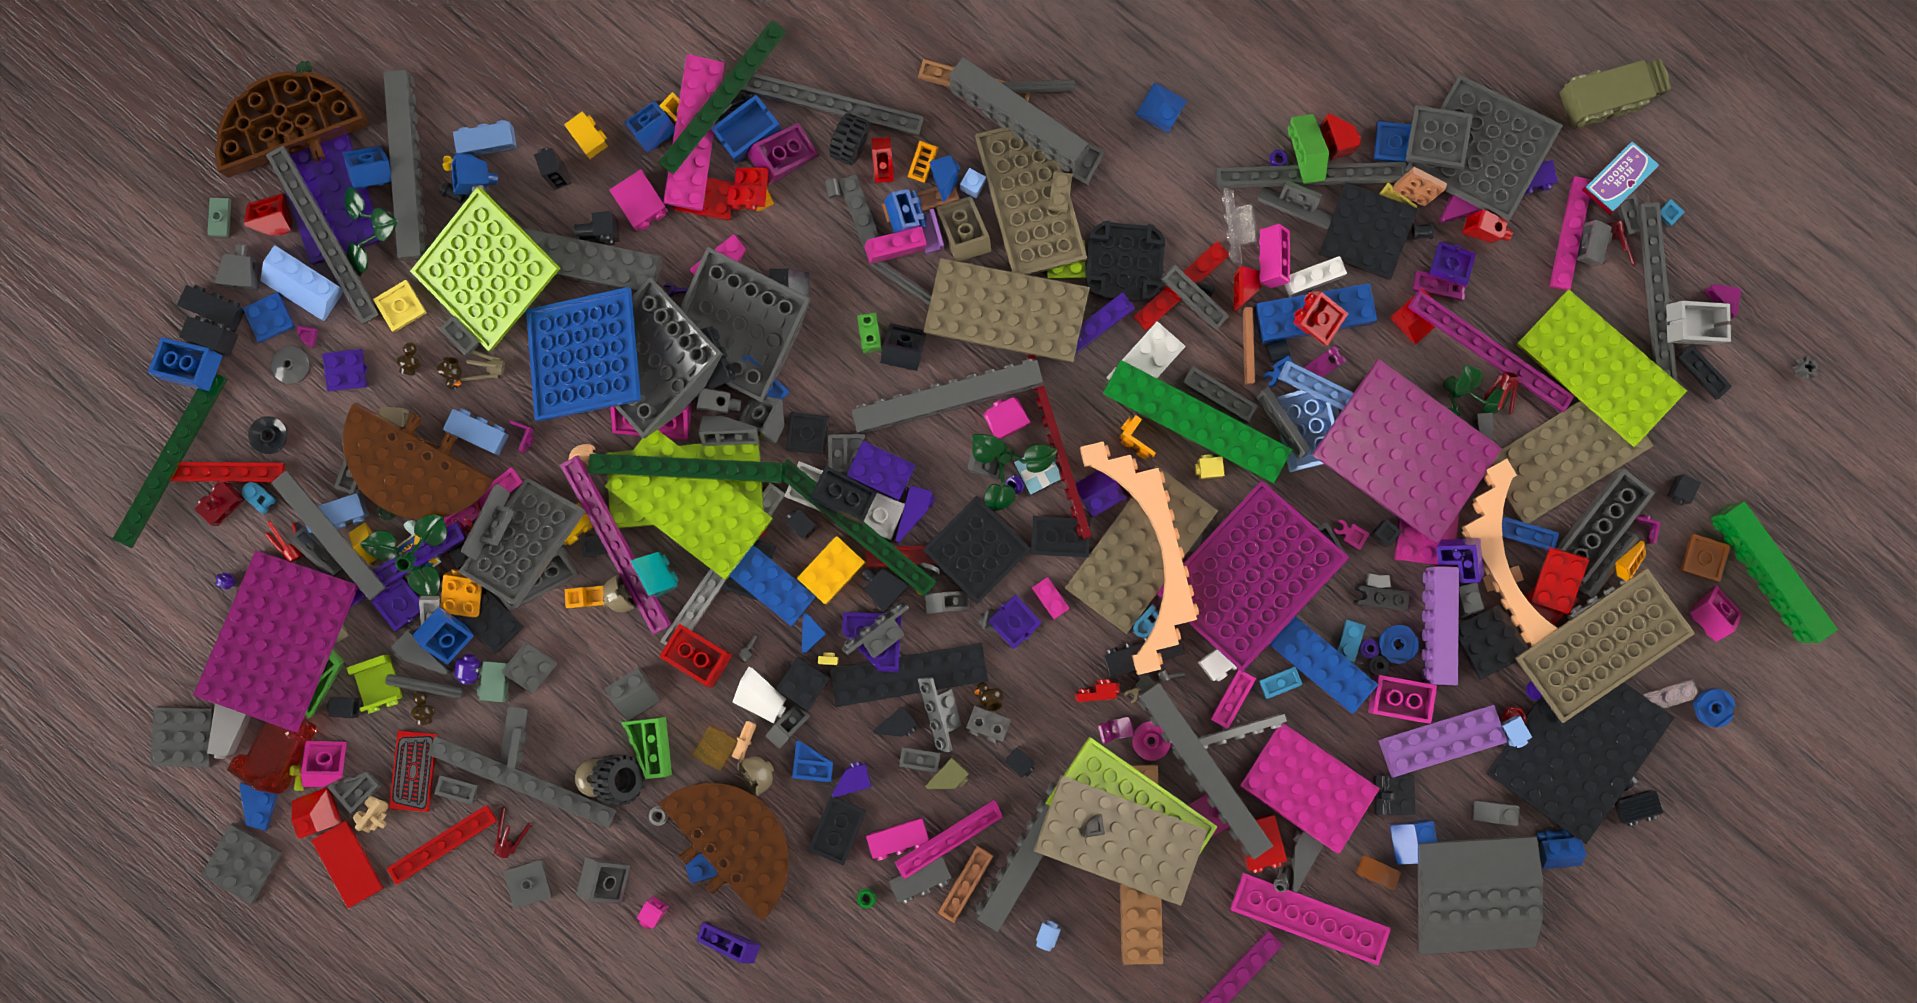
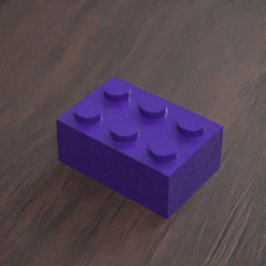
M863 441L847 476L900 501L916 466Z

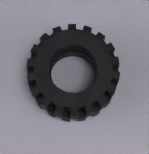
M849 112L845 113L833 134L829 148L830 157L852 166L858 160L866 143L870 129L869 121Z
M627 755L604 756L602 760L597 761V767H593L592 771L594 773L590 776V779H592L590 785L594 788L593 794L597 795L596 798L603 803L627 805L636 800L635 796L641 794L640 789L644 787L642 781H645V776H642L643 771L635 758ZM619 771L620 783L619 786L616 788L615 776Z

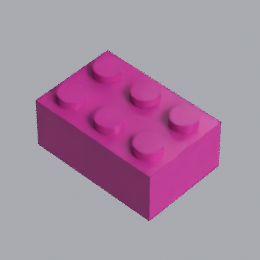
M1374 675L1373 681L1378 686L1371 693L1368 713L1431 724L1437 685Z

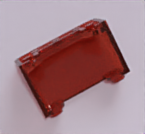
M303 718L297 733L264 721L248 754L235 756L227 771L255 790L276 794L283 793L287 790L294 777L289 774L290 767L292 765H300L304 757L306 741H312L317 730L316 725Z

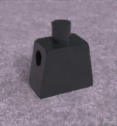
M868 567L861 574L869 582L864 588L883 613L909 587L884 569H881L876 574Z

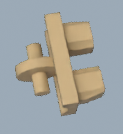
M369 796L365 801V805L369 808L367 812L358 811L353 817L357 824L355 828L358 831L363 830L367 833L371 830L375 831L377 827L384 828L386 826V822L383 819L386 817L385 812L389 808L387 801Z

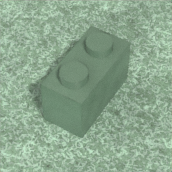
M483 661V665L479 669L481 684L477 688L479 700L507 702L509 678L502 673V670L508 663Z

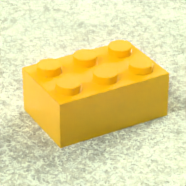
M836 536L797 579L827 605L866 562Z

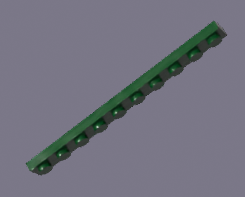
M773 19L658 162L672 175L675 174L786 34L787 31Z
M216 373L209 391L197 389L112 538L113 540L129 548L134 547L169 485L171 478L177 471L178 465L182 462L225 386L227 378Z
M590 454L588 473L781 483L783 464L775 462Z
M789 459L786 460L782 468V479L919 593L925 596L937 581L865 522L861 525L809 499L817 482Z

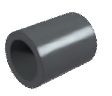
M838 179L826 180L825 185L828 198L840 197L841 192Z

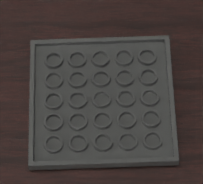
M1459 75L1440 109L1473 114L1464 169L1459 170L1409 162L1405 170L1409 172L1413 167H1416L1447 183L1444 191L1509 222L1563 125Z

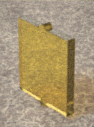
M709 725L693 756L704 761L705 765L709 764L721 771L737 740L726 735L725 731L721 732Z

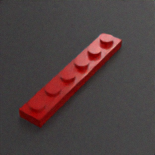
M1217 241L1183 273L1195 284L1197 281L1201 282L1226 260L1230 254ZM1167 286L1133 318L1147 331L1173 308L1181 298Z
M180 462L170 482L272 483L285 472L286 464Z
M485 805L386 869L394 883L398 885L498 820L489 805Z

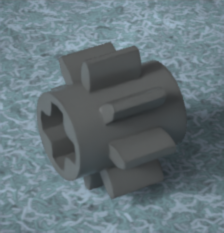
M1810 356L1796 359L1798 364L1792 367V369H1795L1796 377L1802 376L1803 380H1807L1809 377L1817 376L1815 372L1820 369L1816 363L1817 359L1811 360Z

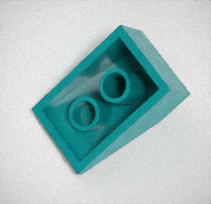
M656 552L631 561L649 596L660 597L679 587L677 584L679 578L674 571L671 572L669 569L670 561L665 554L662 555V553Z

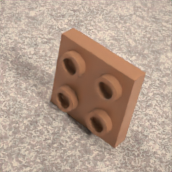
M1413 167L1394 184L1393 191L1415 201L1417 204L1426 206L1446 189L1447 183Z

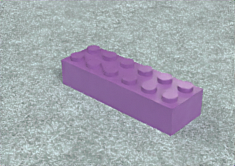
M1426 568V572H1423L1425 591H1423L1422 595L1423 602H1425V610L1422 612V620L1425 622V629L1422 631V640L1425 641V649L1422 650V660H1425L1424 668H1422V679L1427 684L1458 685L1459 568Z
M1494 705L1379 740L1392 778L1507 743Z

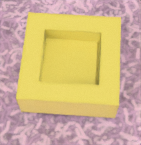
M823 652V656H818V664L839 665V657H835V653Z

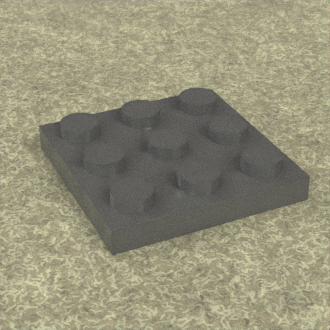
M1415 105L1405 161L1463 170L1473 114Z
M154 707L150 766L212 767V754H207L214 708Z
M230 824L202 872L201 877L247 903L253 904L283 851L235 824Z

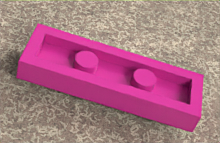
M1238 669L1210 719L1228 729L1256 678L1246 672L1242 673Z

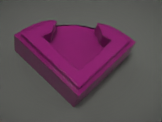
M297 325V333L302 342L314 348L318 329Z

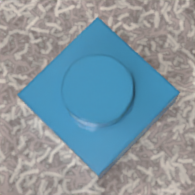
M1670 199L1660 209L1661 220L1670 227L1685 211Z

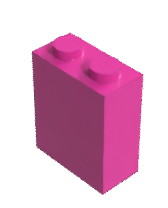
M642 170L637 171L609 189L636 231L647 229L651 222L664 218L668 212Z

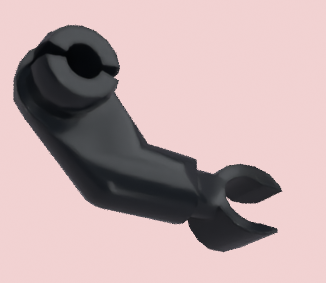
M745 92L741 95L742 97L734 98L717 121L723 120L727 117L726 113L732 108L739 107L753 96L749 92Z

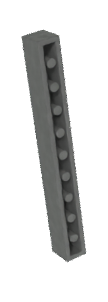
M407 70L385 71L383 74L394 218L398 220L395 227L397 258L402 261L419 260L428 249L427 243L424 242L426 226L423 223L425 209L421 203V198L424 195L423 188L420 186L422 171L418 165L421 155L419 149H417L419 134L415 126L418 123L417 114L414 112V106L416 105V97L413 94L415 80Z
M1028 359L1024 360L1021 365L1009 364L1004 366V369L998 371L990 369L980 376L972 374L967 376L965 380L953 379L948 381L946 385H932L928 390L916 389L911 391V394L905 396L904 394H897L893 396V399L887 401L879 399L874 401L875 404L872 405L860 404L856 406V409L852 410L857 433L865 434L1044 386L1038 361Z
M1156 683L1138 696L1140 698V701H1138L1139 705L1144 711L1148 710L1152 715L1149 719L1155 727L1159 726L1163 731L1161 736L1167 744L1170 742L1173 745L1174 749L1172 752L1178 760L1182 758L1186 764L1183 767L1189 776L1194 775L1197 780L1195 785L1201 792L1205 791L1208 795L1206 800L1212 808L1216 807L1220 812L1217 816L1224 825L1226 823L1231 828L1229 833L1233 839L1241 842L1243 846L1240 849L1245 856L1256 859L1273 847L1270 840L1161 685Z

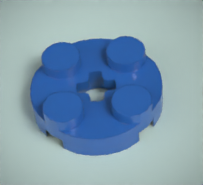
M1393 625L1385 628L1378 641L1380 655L1386 658L1387 661L1397 664L1405 663L1413 658L1419 646L1418 639L1413 631L1404 625ZM1400 639V643H1403V647H1399L1397 650L1395 649L1396 646L1393 644L1394 641Z
M1711 688L1703 691L1693 702V708L1701 723L1710 727H1723L1734 716L1732 713L1733 708H1735V702L1728 692ZM1713 704H1718L1716 707L1717 712L1711 710Z

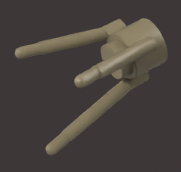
M473 350L471 354L491 361L467 360L466 363L487 367L486 370L490 374L462 377L459 380L498 379L499 375L502 376L504 374L505 362L501 358L492 357Z

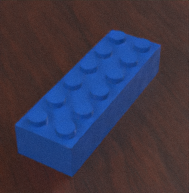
M1370 283L1322 292L1348 313L1338 330L1371 325L1377 321ZM1306 295L1257 303L1253 307L1261 344L1311 335L1306 334L1293 324L1295 312L1303 308L1306 303L1304 301Z

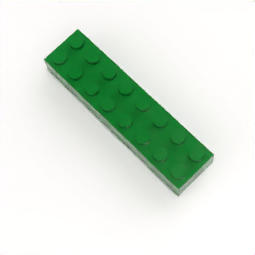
M1745 501L1728 504L1710 517L1714 528L1722 533L1725 543L1731 545L1730 547L1735 551L1736 558L1746 566L1748 575L1759 584V590L1767 595L1770 605L1782 616L1781 620L1791 628L1793 637L1798 642L1820 643L1838 630Z

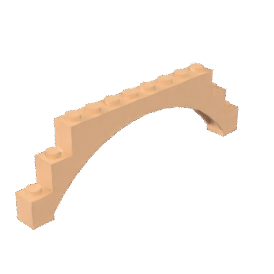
M1104 442L1080 447L1084 467H1093L1124 487L1140 504L1156 532L1164 564L1163 598L1157 620L1148 639L1139 652L1132 655L1138 675L1160 670L1163 660L1161 653H1157L1156 650L1179 645L1178 640H1181L1179 629H1175L1174 625L1197 620L1196 615H1199L1197 604H1193L1191 596H1194L1192 585H1188L1187 577H1189L1188 568L1183 566L1182 563L1184 552L1182 547H1178L1177 540L1180 539L1178 529L1174 528L1172 523L1175 520L1172 509L1169 510L1167 502H1170L1167 490L1164 491L1162 484L1165 483L1164 474L1162 471L1159 472V468L1135 473L1138 467L1136 459H1132L1131 455L1108 460L1107 457L1110 456L1108 445L1104 446Z
M1505 459L1486 470L1487 472L1483 478L1487 485H1491L1492 488L1472 499L1474 501L1472 504L1474 510L1482 516L1462 526L1463 531L1461 533L1464 539L1480 538L1484 573L1486 576L1489 575L1493 581L1491 585L1495 592L1501 594L1503 598L1501 603L1506 610L1509 609L1512 613L1511 620L1516 627H1520L1522 631L1520 635L1524 642L1533 646L1558 628L1542 617L1527 601L1509 569L1502 540V516L1508 488L1512 478L1517 475L1508 459Z

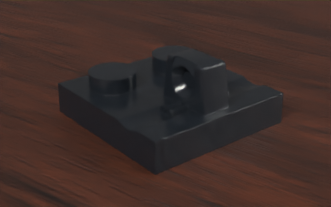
M1391 775L1374 776V785L1380 788L1375 795V815H1416L1414 775H1400L1393 778Z

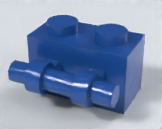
M909 189L891 192L886 197L884 202L894 233L917 228L918 226H922V229L927 227L925 221L927 220L926 214L922 211L920 205L922 202L916 191L909 192Z
M1563 828L1560 831L1544 830L1543 832L1536 833L1538 841L1544 840L1539 847L1542 869L1582 865L1586 857L1582 840L1570 838L1574 836Z

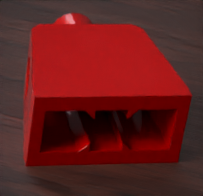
M1483 209L1467 216L1462 234L1492 243L1501 239L1509 241L1513 231L1506 228L1508 222L1503 218Z

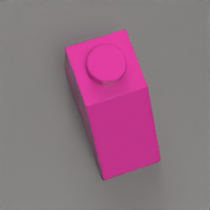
M652 896L644 904L637 919L640 920L639 923L643 927L654 929L669 906Z

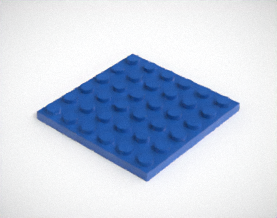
M625 287L526 310L535 421L540 422L641 401L632 293L630 288Z

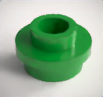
M864 888L857 894V903L862 908H870L876 902V894L869 888ZM869 895L870 900L864 901L863 896Z

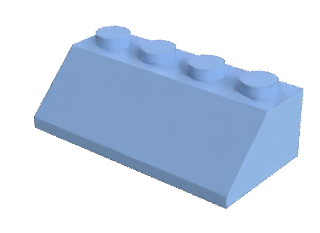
M275 245L263 262L260 281L322 321L326 320L344 293L340 286Z

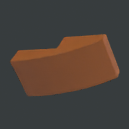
M1363 855L1356 874L1395 891L1401 872Z

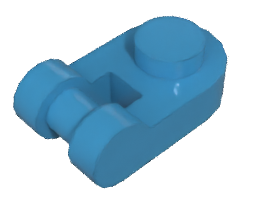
M249 482L242 488L244 499L264 515L269 511V506L277 501L275 496L258 483ZM264 497L265 500L262 503L259 502L260 499Z
M1154 604L1133 625V631L1138 637H1148L1155 625L1159 611L1156 610L1157 607ZM1150 615L1156 619L1153 623L1147 619Z

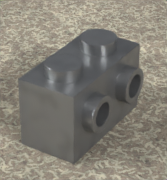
M974 706L966 728L970 729L969 733L979 737L980 734L988 736L987 740L998 744V741L1003 742L1011 719Z

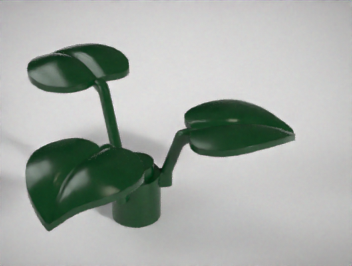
M349 186L344 197V206L348 216L354 220L359 219L360 216L370 218L374 228V235L359 242L358 245L355 242H351L347 248L348 259L357 275L362 276L368 267V256L366 251L361 248L362 245L374 238L380 241L387 240L392 232L395 231L398 220L381 208L374 209L372 215L364 214L365 203L363 198L353 187Z
M1470 365L1463 366L1459 379L1455 376H1449L1443 383V387L1449 392L1447 396L1453 404V408L1447 409L1460 417V413L1457 412L1458 407L1454 397L1459 398L1468 393L1486 404L1483 408L1484 413L1495 414L1500 411L1497 410L1504 389H1496L1491 393L1488 400H1484L1471 392V389H1475L1481 384L1484 374L1480 369ZM1508 391L1502 408L1506 405L1509 399L1510 391Z
M972 434V453L974 458L979 462L988 463L993 461L996 456L1000 465L1001 486L991 484L986 489L984 495L986 506L992 511H998L1009 507L1014 502L1016 494L1011 486H1005L1003 464L1009 463L1012 456L1021 463L1026 464L1029 472L1038 473L1046 470L1054 462L1057 449L1044 444H1034L1025 450L1024 459L1015 454L1014 450L1010 451L1009 446L1000 438L989 434Z
M437 514L425 515L415 523L414 533L422 539L411 552H403L399 555V549L395 547L396 538L385 530L373 532L360 543L361 547L374 558L381 561H390L395 558V566L399 571L406 572L410 570L408 584L413 591L422 596H436L441 582L438 571L430 565H426L422 569L418 565L413 566L416 560L413 554L424 541L432 546L440 545L447 537V527L442 516Z

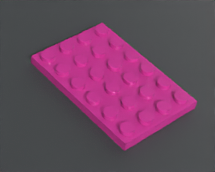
M1282 723L1283 726L1275 729L1239 787L1339 854L1380 788Z

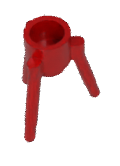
M271 521L267 522L282 547L268 532L265 535L283 555L284 559L293 562L303 556L302 553L292 544L286 545ZM292 523L293 532L295 534L298 531L296 523Z

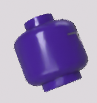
M463 655V658L458 659L455 663V677L463 684L475 683L480 678L479 669L481 661L476 659L475 655Z

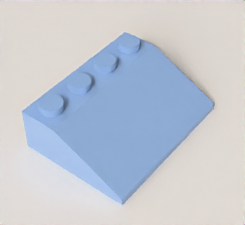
M1302 390L1277 397L1278 402L1285 408L1288 417L1298 427L1299 433L1308 442L1311 449L1300 460L1291 451L1287 458L1289 472L1323 465L1324 463L1312 456V454L1339 416L1338 408ZM1280 434L1282 444L1289 447L1284 438L1282 437V435Z

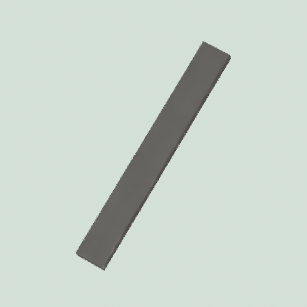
M286 470L272 482V485L369 600L374 599L386 588L289 471Z

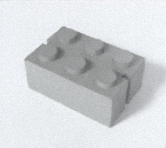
M1679 301L1666 305L1667 322H1670V325H1667V343L1719 345L1731 342V325L1714 327L1715 324L1730 321V304Z

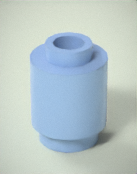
M1047 920V923L1043 922L1036 939V946L1043 950L1051 951L1052 947H1055L1061 931L1058 928L1059 924Z

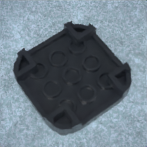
M1103 221L1095 226L1091 231L1088 241L1085 279L1086 286L1090 287L1089 293L1103 299H1115L1121 293H1124L1129 301L1142 302L1154 299L1162 286L1165 237H1163L1161 231L1151 224L1135 225Z

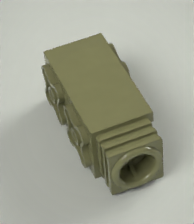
M1662 59L1650 63H1645V60L1603 72L1596 70L1585 75L1573 77L1569 83L1564 85L1565 87L1559 93L1570 127L1578 126V128L1605 121L1607 117L1612 115L1616 118L1640 111L1644 106L1650 104L1651 100L1661 98L1670 91L1671 85Z

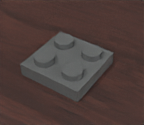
M526 641L505 666L502 673L531 693H534L558 663Z

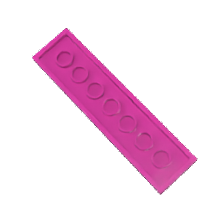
M691 54L686 55L673 143L722 83L724 62ZM711 128L675 174L672 175L668 171L664 204L702 211L714 136Z
M1244 872L1230 910L1375 965H1379L1391 928L1292 890L1288 889L1282 893L1275 890L1273 883Z

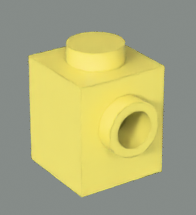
M1213 454L1202 455V459L1197 460V464H1195V474L1199 475V480L1222 478L1225 476L1223 457H1214Z

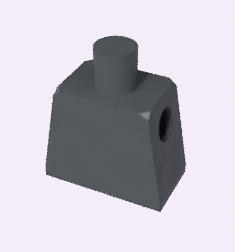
M237 244L234 255H223L215 284L228 288L258 290L257 260L247 256L248 246Z
M703 388L699 392L696 410L727 415L728 410L740 411L741 400L730 399L731 393ZM723 400L724 405L719 406L716 401Z
M1459 581L1458 619L1478 614L1484 609L1477 583H1460Z

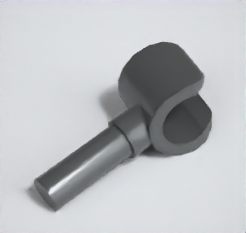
M755 635L752 636L746 647L740 651V658L744 662L752 656L749 650L757 639Z
M1165 669L1156 673L1160 682H1165L1173 678L1184 677L1185 673L1178 672L1168 675Z

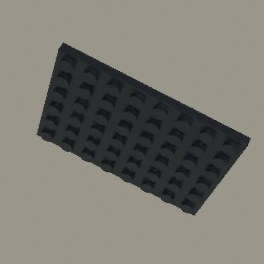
M1625 682L1564 723H1561L1546 700L1541 696L1526 715L1527 721L1525 726L1532 738L1527 740L1528 743L1519 748L1517 746H1510L1507 742L1486 774L1575 838L1582 840V843L1587 844L1675 717Z

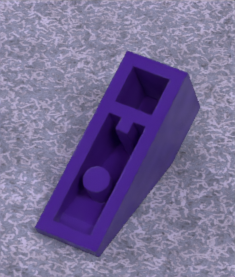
M910 486L895 542L900 543L928 512L929 507L933 508L935 497L932 496L933 491Z
M706 922L702 923L696 940L739 963L754 964L760 948V944L746 937Z

